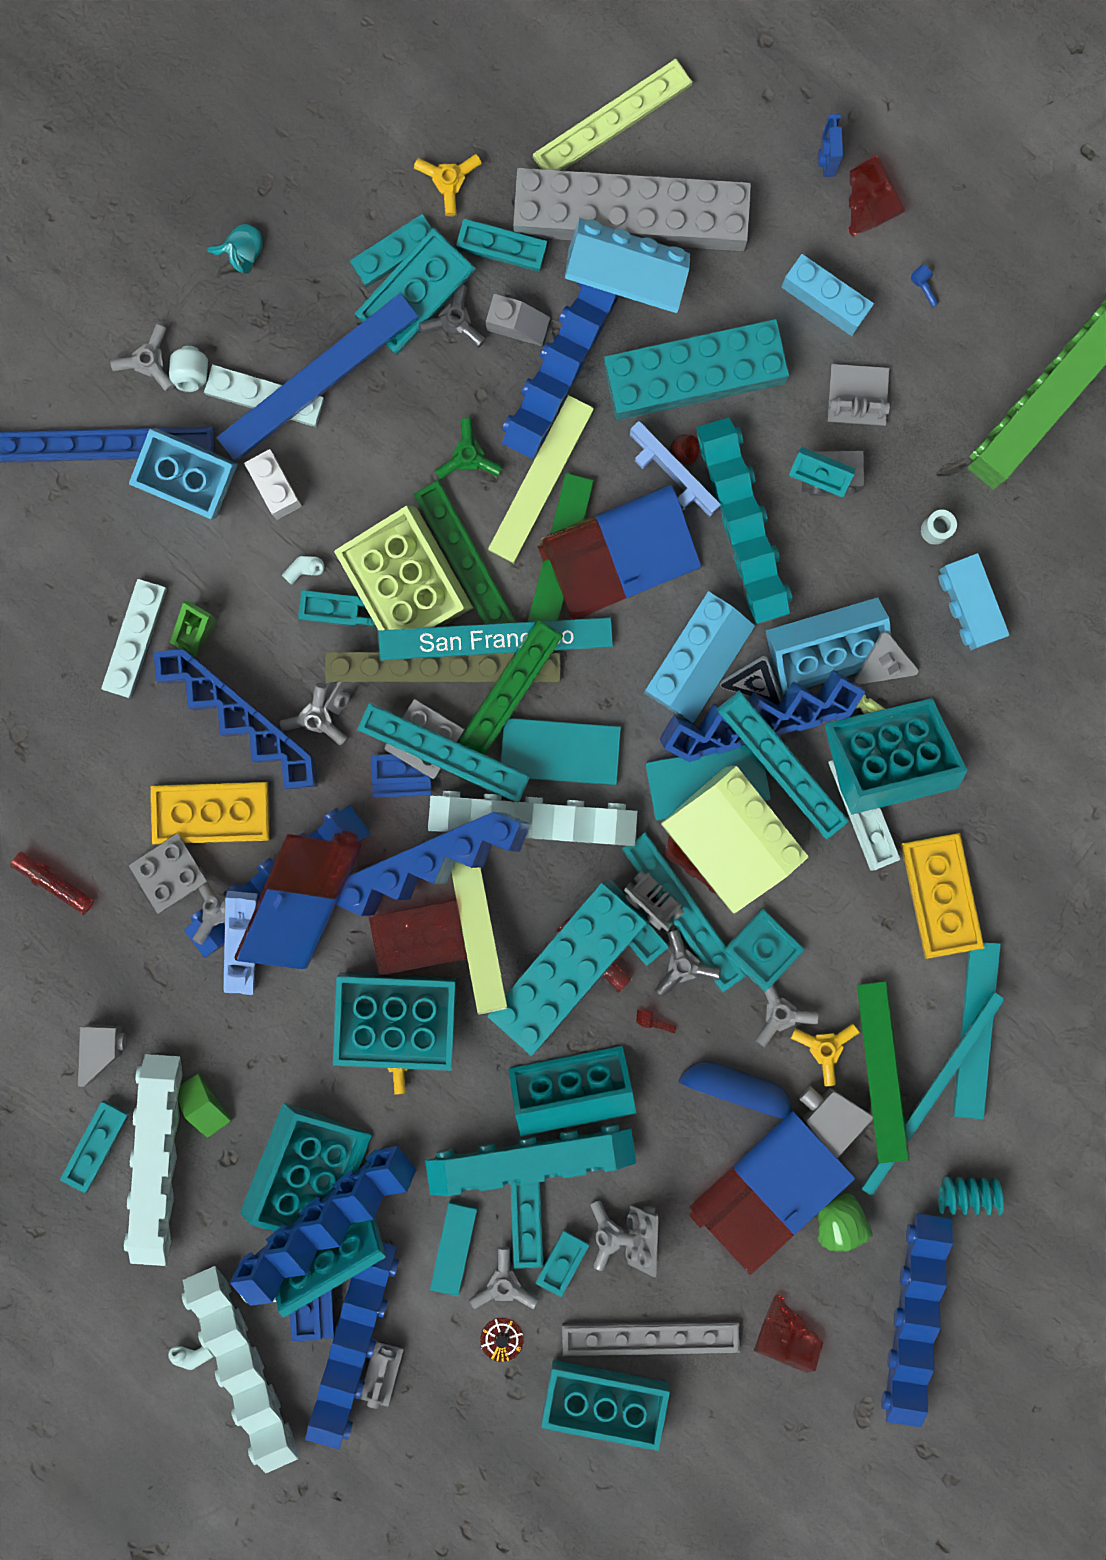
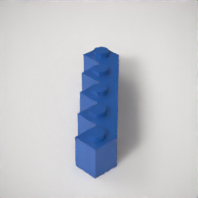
M581 283L577 284L581 287V290L571 307L566 305L559 318V322L563 323L559 334L552 343L547 342L540 354V358L544 360L539 372L533 380L528 378L523 386L521 394L525 397L521 407L514 416L509 415L503 425L502 431L506 432L502 444L531 459L535 457L548 435L547 432L553 420L557 418L567 398L568 391L578 378L585 364V359L591 347H594L604 327L605 320L609 312L613 310L619 295Z
M183 649L154 652L156 682L161 684L186 682L189 709L195 711L218 708L220 735L225 737L250 735L252 762L282 761L284 789L318 787L315 757L191 653Z
M833 670L818 694L793 681L779 705L774 704L753 692L748 701L777 736L781 737V734L795 730L802 731L820 726L823 722L850 717L865 691L856 682ZM715 703L699 728L673 715L659 738L664 749L688 762L701 759L700 757L713 753L720 754L738 749L745 745V743L717 711V708L720 706Z
M350 805L341 811L335 808L323 817L325 823L315 832L308 836L304 833L297 836L290 842L292 848L274 862L271 858L267 859L256 868L259 873L242 886L235 883L224 891L223 894L226 897L227 891L256 893L258 911L267 889L289 893L296 892L307 881L332 865L344 853H348L371 832ZM202 908L190 917L192 923L184 931L203 957L206 958L225 945V922L219 923L212 928L203 945L195 942L192 938L203 922Z
M489 813L346 877L336 905L360 916L375 915L383 894L396 900H410L419 878L433 884H447L455 861L471 868H483L492 844L507 851L520 852L531 824L506 813Z
M398 1146L374 1150L366 1157L368 1163L355 1173L352 1170L347 1172L333 1184L335 1190L322 1200L319 1197L314 1199L299 1212L302 1217L289 1227L286 1224L282 1225L266 1239L268 1244L255 1255L251 1251L241 1259L230 1284L250 1306L272 1303L278 1294L284 1278L307 1275L318 1250L340 1247L351 1223L373 1220L384 1196L408 1191L416 1168Z
M917 1213L913 1224H908L906 1230L908 1246L905 1266H902L900 1271V1284H902L899 1307H896L894 1312V1326L896 1327L893 1348L888 1353L887 1365L889 1367L886 1391H883L881 1408L886 1410V1422L922 1427L928 1414L927 1385L934 1372V1342L941 1329L940 1300L947 1287L946 1259L953 1245L951 1218Z
M383 1243L386 1258L351 1278L343 1302L339 1323L332 1341L329 1358L320 1383L317 1400L305 1438L307 1441L339 1450L342 1439H349L353 1422L348 1421L354 1398L360 1399L365 1381L360 1380L366 1357L372 1358L376 1340H372V1335L377 1318L384 1317L388 1300L383 1299L388 1279L389 1276L395 1277L400 1261L394 1258L397 1246Z

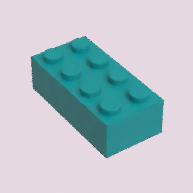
M552 1359L541 1417V1428L659 1451L670 1394L669 1384L667 1381Z

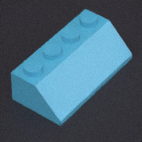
M579 218L568 248L565 279L677 313L689 272L690 253L676 246L668 247L659 244L651 238H640L631 235L623 229H612L602 226L595 220Z
M708 591L644 694L693 724L755 625L733 606Z
M877 597L766 630L769 653L782 694L785 695L793 681L808 688L825 683L833 670L845 677L858 673L881 632L888 631L891 635L890 620L879 598Z

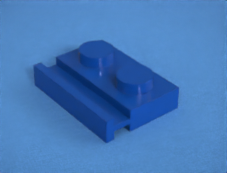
M829 114L821 134L822 143L821 149H818L817 160L818 167H823V177H834L843 158L842 127H838L841 114Z
M393 754L371 755L372 798L432 796L431 778Z
M333 1289L290 1314L291 1341L334 1338Z

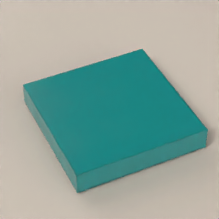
M761 909L723 949V952L754 983L766 992L801 955L805 948L770 914Z

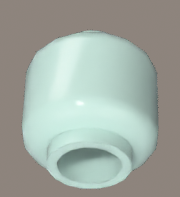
M183 346L181 349L175 350L170 356L169 379L179 390L185 392L198 390L207 381L208 358L194 346Z

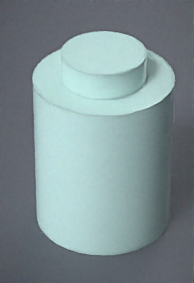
M947 510L933 512L922 523V537L930 544L943 543L956 531V518Z

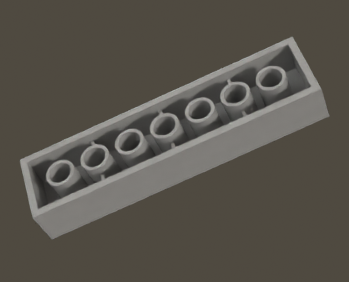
M517 168L513 227L515 233L534 238L572 240L580 218L583 220H595L602 226L612 229H623L629 234L640 238H651L657 243L668 247L744 251L748 238L751 183Z

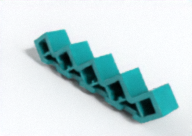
M729 417L696 427L700 452L703 462L707 464L710 475L709 481L714 497L721 504V520L727 539L731 542L734 553L733 559L739 578L743 581L746 590V601L756 624L788 615L790 614L788 602L792 601V594L788 584L783 585L778 576L776 562L780 561V556L776 545L771 546L765 534L764 523L768 522L766 510L763 505L759 506L753 496L752 484L756 483L752 467H747L741 457L739 445L744 443L739 427H734Z
M618 1124L601 1126L600 1132L590 1135H578L577 1130L564 1131L560 1133V1138L550 1141H536L534 1136L519 1139V1144L510 1147H495V1143H485L478 1145L477 1151L467 1154H454L453 1149L441 1150L436 1152V1157L425 1160L430 1195L433 1196L460 1195L462 1191L479 1189V1191L492 1190L514 1183L524 1185L544 1182L547 1178L558 1176L570 1178L587 1175V1172L604 1169L605 1172L615 1171L637 1164L631 1128H619Z

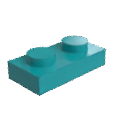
M800 447L789 476L843 498L856 468Z
M563 1229L535 1284L562 1297L585 1255L589 1243Z

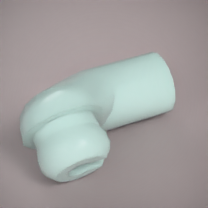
M299 556L283 572L282 576L292 585L302 574L321 575L325 566L319 557Z
M174 1346L170 1349L168 1357L172 1364L187 1370H193L213 1358L214 1355L208 1348L204 1349L201 1347L194 1351L183 1346Z

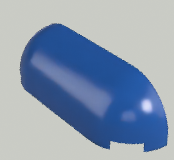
M702 1061L690 1066L681 1074L678 1081L696 1091L777 1118L786 1119L792 1112L790 1099L778 1084L715 1062Z

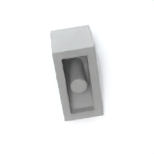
M494 294L486 319V327L489 332L543 346L550 317L522 301Z
M87 1024L80 1027L78 1087H84L92 1083L121 1055V1050H125L126 1034L122 1033V1025Z

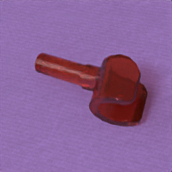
M637 1010L636 1022L640 1026L659 1028L675 1033L676 1026L653 1020V1011Z

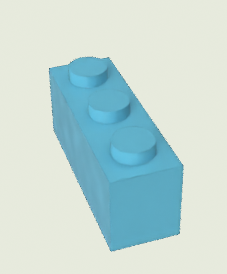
M803 254L800 255L788 272L781 286L785 291L850 336L854 335L874 305L873 302Z
M978 553L945 565L940 569L939 582L942 589L949 593L952 601L949 602V608L953 617L959 619L962 627L959 630L960 637L965 646L969 645L970 650H974L1010 636Z

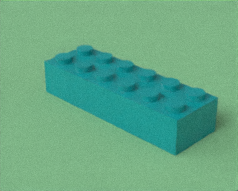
M776 319L604 356V370L616 421L784 385L789 377Z
M608 881L601 883L505 995L508 1009L491 1012L487 1017L529 1055H534L649 923L648 916L640 909H636Z

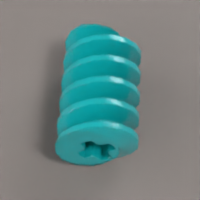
M945 1176L939 1188L938 1206L941 1214L944 1213L945 1207L949 1206L952 1215H955L957 1206H961L963 1215H967L969 1207H973L974 1214L979 1215L981 1207H984L987 1216H990L993 1207H996L998 1215L1001 1216L1004 1211V1196L997 1178H991L988 1183L986 1178L980 1177L976 1183L973 1177H968L965 1182L962 1177H956L952 1182L949 1176Z

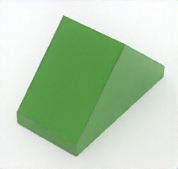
M185 600L182 604L170 643L179 649L191 653L195 657L219 619L190 601Z
M197 1073L180 1085L177 1099L183 1115L205 1137H210L232 1121L200 1073Z

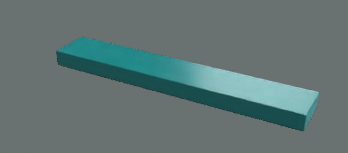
M740 690L717 708L721 716L826 840L850 822Z
M371 703L368 704L357 728L360 732L519 803L531 777L524 772Z
M645 832L635 839V846L623 847L622 851L637 872L649 873L658 882L651 890L652 893L660 885L663 886L655 895L657 900L666 891L669 892L660 902V905L670 896L682 905L680 907L684 911L677 920L674 917L670 919L703 965L721 969L719 980H713L722 993L745 978L746 974L723 952V949L726 947L647 833Z
M983 942L985 948L968 951L960 1039L992 992L996 993L1000 955L999 943ZM993 1018L956 1072L952 1114L954 1117L984 1120Z

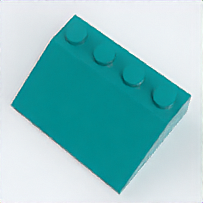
M933 698L825 724L839 787L851 815L958 789L968 771Z
M340 972L336 976L333 1066L452 1071L457 977Z
M283 1103L240 1214L250 1225L276 1231L284 1224L289 1227L302 1217L299 1212L317 1197L322 1200L335 1190L333 1184L347 1172L352 1170L355 1173L359 1170L372 1135L313 1111Z

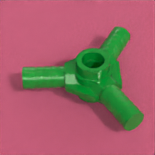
M471 418L461 419L462 440L458 442L453 451L452 459L435 469L440 480L458 468L460 471L481 468L496 477L500 475L503 466L485 458V454L476 440H473Z

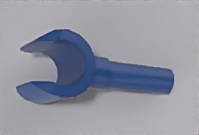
M923 264L912 273L911 280L916 286L921 287L933 307L938 302L927 283L933 274Z

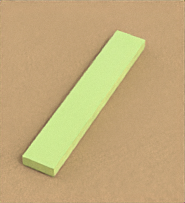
M674 59L533 153V159L540 169L564 171L691 87L692 81L678 60Z
M568 395L488 551L513 564L515 563L584 431L594 408Z
M455 861L451 873L478 1015L508 1009L481 868H471Z

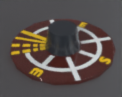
M496 1318L488 1322L483 1328L480 1342L485 1355L491 1360L506 1362L512 1360L521 1352L524 1338L519 1325L513 1320Z

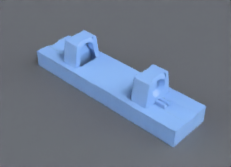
M640 421L630 429V436L644 449L635 458V462L643 469L654 460L684 490L678 497L682 510L693 501L709 517L719 509L721 504Z
M227 891L224 993H241L246 995H253L255 963L239 962L236 960L257 914L256 893Z

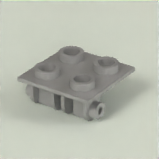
M831 364L827 422L886 426V414H889L890 403L887 402L889 368Z
M416 699L413 700L403 717L455 742L458 741L464 731L463 728ZM386 744L384 748L432 779H435L441 769L389 744Z
M178 833L129 865L157 914L165 911L207 883L205 871L202 867H198Z
M641 871L634 878L637 884L634 885L630 882L624 889L628 893L625 898L636 909L642 907L649 914L647 919L658 930L663 927L668 931L673 923L670 918L674 917L677 920L684 912L680 908L682 905L670 896L660 907L657 906L669 892L666 891L654 903L651 899L663 886L660 885L648 897L647 894L658 882L649 873L645 874Z
M630 1205V1214L627 1216V1228L629 1234L641 1237V1244L639 1247L626 1246L625 1253L628 1265L652 1277H656L658 1213H655V1207L645 1206L642 1210Z

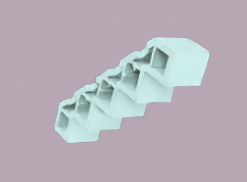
M443 791V796H430L428 831L449 832L489 813L502 812L531 824L525 838L635 846L637 811L626 810V804L608 803V809L584 807L585 801L567 800V806L543 804V798L526 797L525 802L517 803L501 801L502 795L484 794V799L460 798V792Z
M145 1054L142 1066H138L136 1070L138 1098L137 1108L133 1112V1125L136 1126L134 1149H132L130 1155V1167H133L132 1186L127 1197V1209H130L129 1229L124 1240V1251L129 1253L130 1264L166 1266L171 1245L169 1220L174 1203L172 1178L177 1160L174 1140L180 1118L177 1097L183 1076L180 1056Z
M216 1266L184 1279L185 1292L182 1293L183 1303L187 1310L191 1309L199 1318L201 1331L198 1332V1337L204 1349L208 1348L216 1357L218 1370L215 1371V1377L221 1388L225 1387L233 1397L235 1408L231 1410L235 1424L237 1426L241 1425L249 1434L251 1447L248 1448L251 1462L253 1465H258L265 1473H268L298 1460L292 1430L289 1423L284 1424L280 1415L279 1408L281 1405L272 1384L267 1385L263 1374L265 1367L256 1347H251L246 1334L248 1328L240 1309H235L232 1300L229 1298V1293L232 1291L228 1281Z

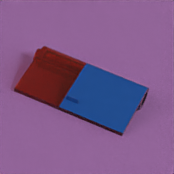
M671 485L541 537L542 544L537 545L543 562L549 560L572 620L701 568L682 509Z
M350 831L335 833L332 841L292 834L286 835L234 956L236 961L297 969L308 968L362 846L356 834Z
M793 1110L786 1119H783L689 1206L692 1210L689 1216L700 1228L705 1225L744 1269L752 1275L843 1191L855 1177Z

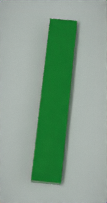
M565 474L528 622H536L537 619L541 621L559 620L594 480Z
M439 480L413 493L483 624L516 623Z
M540 619L536 620L457 743L484 755L486 754L562 639V633Z
M888 982L857 985L878 1163L910 1161Z

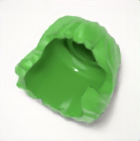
M850 1193L838 1194L818 1213L819 1230L817 1240L821 1247L827 1248L829 1251L854 1250L873 1236L870 1223L859 1202Z

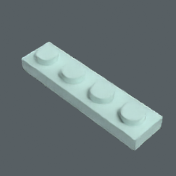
M212 365L204 393L211 397L253 409L282 385ZM318 397L290 420L317 427L325 401L324 398Z
M137 579L101 688L102 690L132 699L167 588Z
M833 760L829 761L828 763L870 871L899 861L900 857L881 809L877 808L851 815L839 787Z

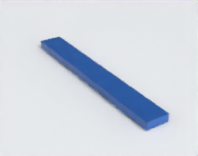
M399 293L216 438L233 460L237 462L418 320V315Z
M213 427L157 428L215 453V429ZM154 428L0 432V463L138 459L149 429Z

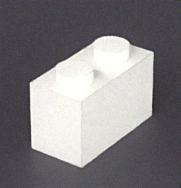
M270 449L244 463L276 520L302 507L279 462Z

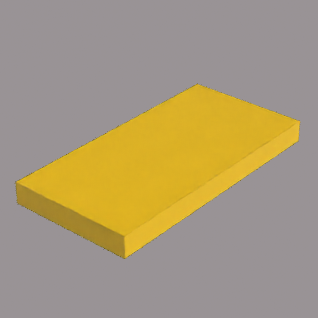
M269 782L150 786L152 844H162L177 833L184 843L270 840Z
M960 833L902 843L901 848L925 959L985 948Z

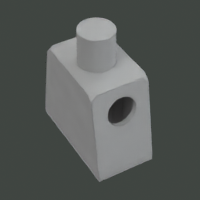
M809 1086L799 1097V1100L810 1109L804 1115L803 1120L836 1158L843 1153L873 1120V1117L867 1111L831 1088L821 1096Z

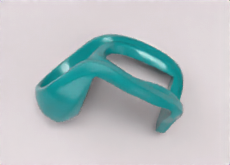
M241 224L232 230L222 245H212L208 247L207 252L213 255H221L227 252L232 266L243 274H249L263 248L261 232L254 226Z

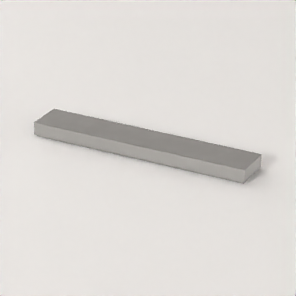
M738 1321L562 1324L563 1356L740 1353Z

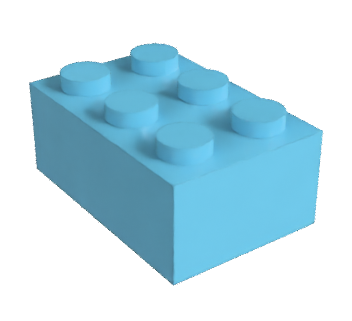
M149 429L129 485L204 517L214 519L219 514L238 463L160 429Z

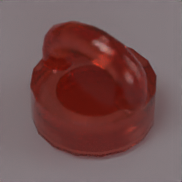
M680 435L673 441L669 452L681 464H692L699 454L698 440L693 435Z

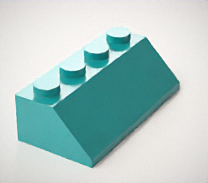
M623 1046L508 1069L520 1136L636 1113Z

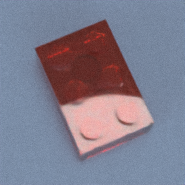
M457 900L369 917L379 975L467 959Z

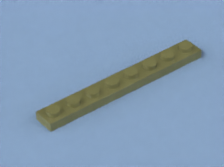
M325 652V682H496L515 653L380 661L379 652ZM552 653L533 683L560 682V653Z

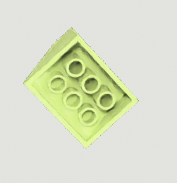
M403 507L334 551L378 630L442 627L473 609L472 604L417 507Z
M737 766L724 767L661 822V825L734 914L790 875L808 858L805 851Z

